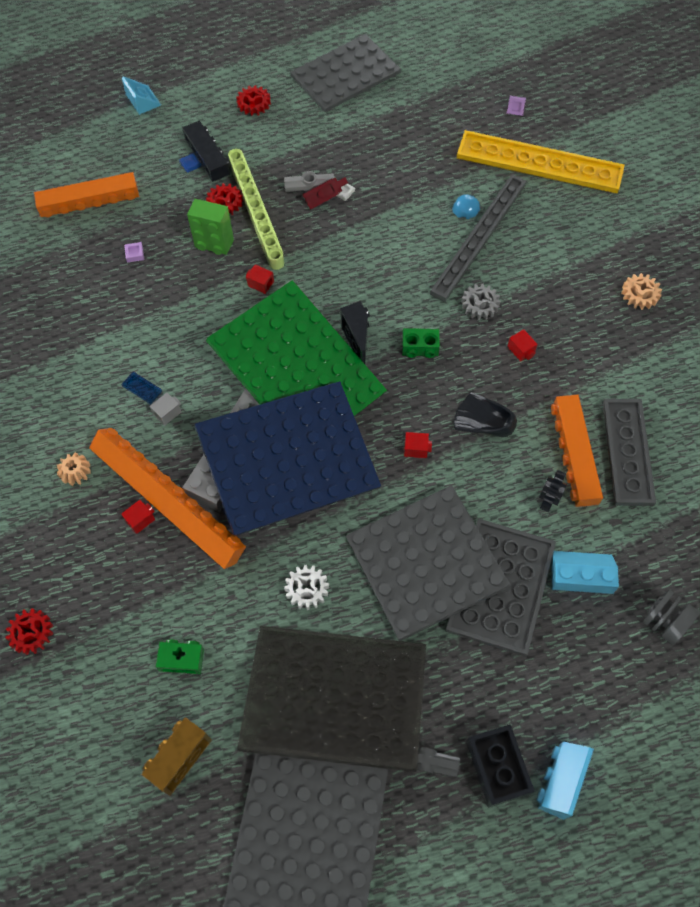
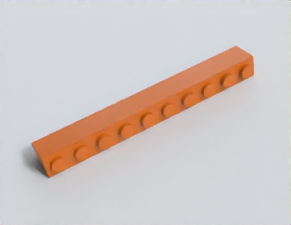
M106 428L97 431L89 449L223 569L237 563L246 548L237 536H233L226 529L225 525L213 518L210 512L204 510L195 499L189 497L181 487L171 481L169 476L163 474L155 464L148 461L141 452L131 446L129 441L124 440L115 429Z

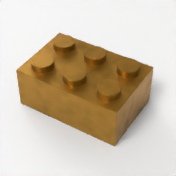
M186 717L175 724L172 729V735L168 740L162 741L158 747L159 752L154 758H150L145 763L144 771L141 774L169 796L172 795L212 741L206 732Z

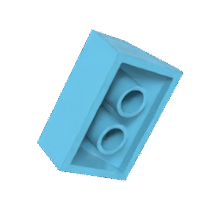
M553 551L551 560L552 590L614 594L618 589V566L612 555Z
M564 741L559 747H554L551 758L554 759L552 768L548 766L544 775V780L547 781L545 789H540L536 801L540 802L538 809L563 820L573 815L594 749Z

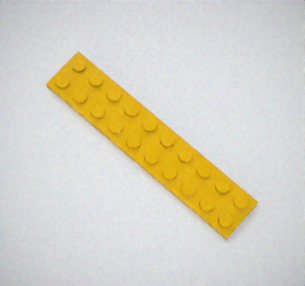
M467 130L464 131L457 152L458 159L617 194L625 164Z

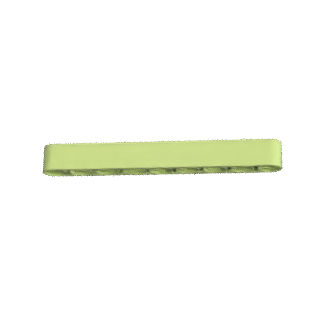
M232 149L228 153L231 170L238 188L241 190V195L268 264L272 269H281L284 266L283 251L248 164L240 149Z

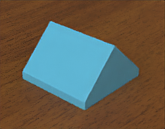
M124 76L122 77L126 95L139 115L161 106L148 85Z

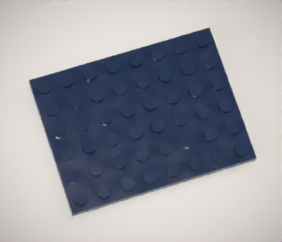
M340 381L195 423L194 425L233 536L381 487Z

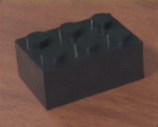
M511 724L468 737L466 743L488 808L531 795L535 792Z

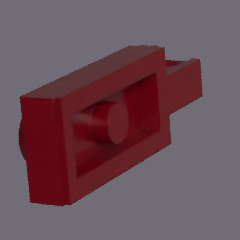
M335 177L302 195L311 210L342 192L341 187L348 184L346 177L339 181Z

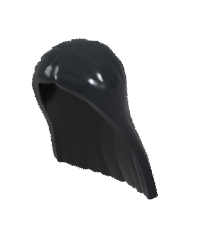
M471 392L457 409L453 424L455 430L486 433L503 438L510 436L514 432L517 418L505 406Z

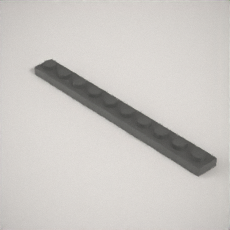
M513 174L510 176L430 290V295L446 302L526 186V180Z

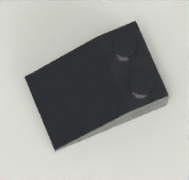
M361 301L340 308L341 329L351 349L366 364L368 317L370 315L367 307H363Z

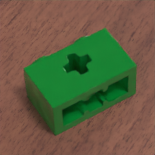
M168 639L166 642H159L156 668L159 672L201 674L204 648L197 641H187L186 644ZM181 652H183L185 656H181L180 660H178L176 656H180Z

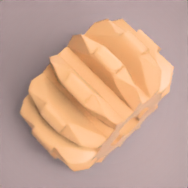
M76 452L72 457L70 454H67L66 459L60 458L62 464L57 465L59 470L57 475L63 483H69L71 486L75 484V481L81 485V479L87 480L88 477L86 475L91 474L89 461L86 460L85 456H79Z

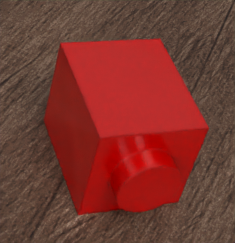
M255 264L246 274L247 285L266 294L274 283L273 272Z
M523 329L509 338L507 347L520 361H523L524 359L529 360L534 357L538 344Z
M406 432L404 457L427 458L428 452L432 451V441H429V434Z
M141 500L121 514L136 534L155 520L153 508L149 503L144 504Z

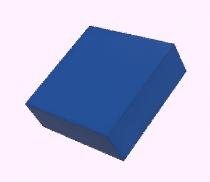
M194 153L179 159L187 173L201 167V163Z

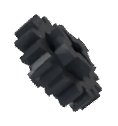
M557 470L554 478L548 477L539 498L543 499L540 509L549 512L552 504L558 506L567 484L563 483L566 473Z

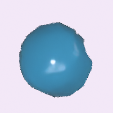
M468 194L458 197L453 205V213L458 218L465 217L470 219L475 217L480 211L478 199Z

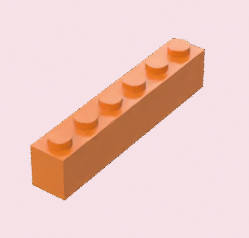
M130 172L34 192L40 217H51L55 214H66L74 210H84L94 206L100 207L103 204H115L118 201L133 200L139 197L134 173Z
M579 395L557 396L554 404L551 405L552 415H556L555 430L560 433L559 447L564 451L562 461L563 465L567 466L568 469L566 479L568 483H571L572 490H570L571 500L575 501L576 507L599 505L603 495Z

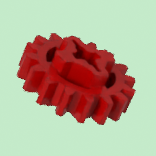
M254 85L253 88L248 86L247 90L243 88V92H238L239 96H236L237 107L240 108V112L245 111V115L251 113V116L254 113L259 115V112L265 113V109L269 110L271 100L267 89L263 90L262 87L257 88Z
M222 183L221 187L216 185V189L211 188V193H207V202L228 206L231 215H234V210L239 211L238 207H242L243 197L241 190H237V186L232 188L231 184L225 186Z
M31 608L30 613H28L24 609L22 611L23 615L15 614V621L9 620L12 626L6 628V631L10 633L6 636V639L11 641L8 645L15 648L16 652H23L25 655H28L31 650V652L36 654L37 648L45 649L44 642H51L47 637L53 635V632L49 630L53 627V624L48 622L50 618L44 615L41 610L37 612L34 608ZM24 629H26V630H32L33 632H35V634L32 633V632H31V633H29V632L26 633V631H25Z

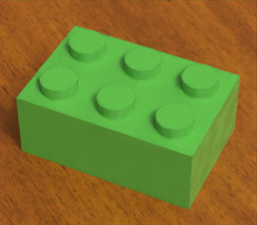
M194 199L187 217L195 247L201 251L209 250L217 255H227L234 240L228 206Z

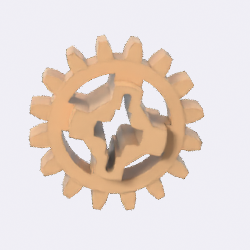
M640 273L639 277L633 274L632 278L628 277L623 284L621 292L624 295L623 300H629L628 305L634 304L635 309L637 306H640L641 310L645 306L650 309L652 305L655 306L661 297L662 289L659 288L660 283H655V278L649 279V275L643 277V274Z

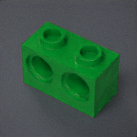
M403 328L402 356L409 358L416 356L433 358L439 355V329Z

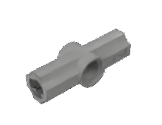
M307 171L302 176L284 177L285 192H308L324 182L334 179V174L316 175L312 171Z

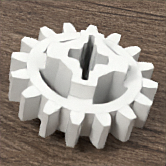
M304 565L303 570L296 567V573L290 572L291 579H285L286 584H288L284 586L285 592H288L286 594L287 599L292 598L291 604L295 605L298 603L299 609L303 605L306 606L307 610L310 609V605L317 608L318 601L324 603L322 596H328V591L325 590L329 588V583H326L327 576H321V569L316 572L315 566L308 569L307 565ZM318 581H319V583H320V590H319V591H318L317 588L315 587V586L317 585V582H318ZM294 583L298 586L296 593L293 591ZM310 584L311 589H303V585L308 586Z

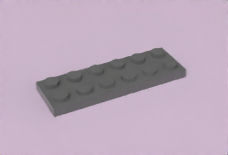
M604 399L602 404L615 506H654L656 504L642 399Z

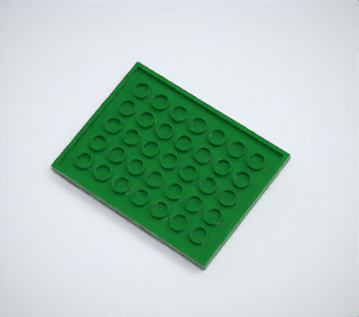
M293 280L206 339V342L259 405L340 381L355 417L387 391Z

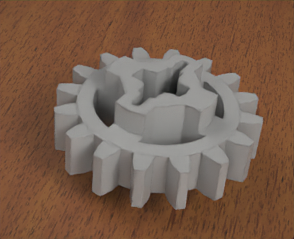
M474 284V288L469 286L468 291H464L461 301L463 303L462 309H466L465 314L471 313V318L477 316L478 320L481 317L487 320L488 315L493 317L494 312H498L501 302L499 300L500 295L496 294V289L491 291L490 285L485 288L484 284H481V287Z

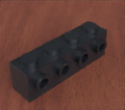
M200 120L182 127L187 144L200 161L211 181L214 182L230 175V162L228 158H224L221 148L216 146L214 137H210L208 128L203 126Z

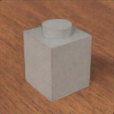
M165 393L150 405L152 414L164 426L182 412L180 401L175 396L171 397L168 393Z

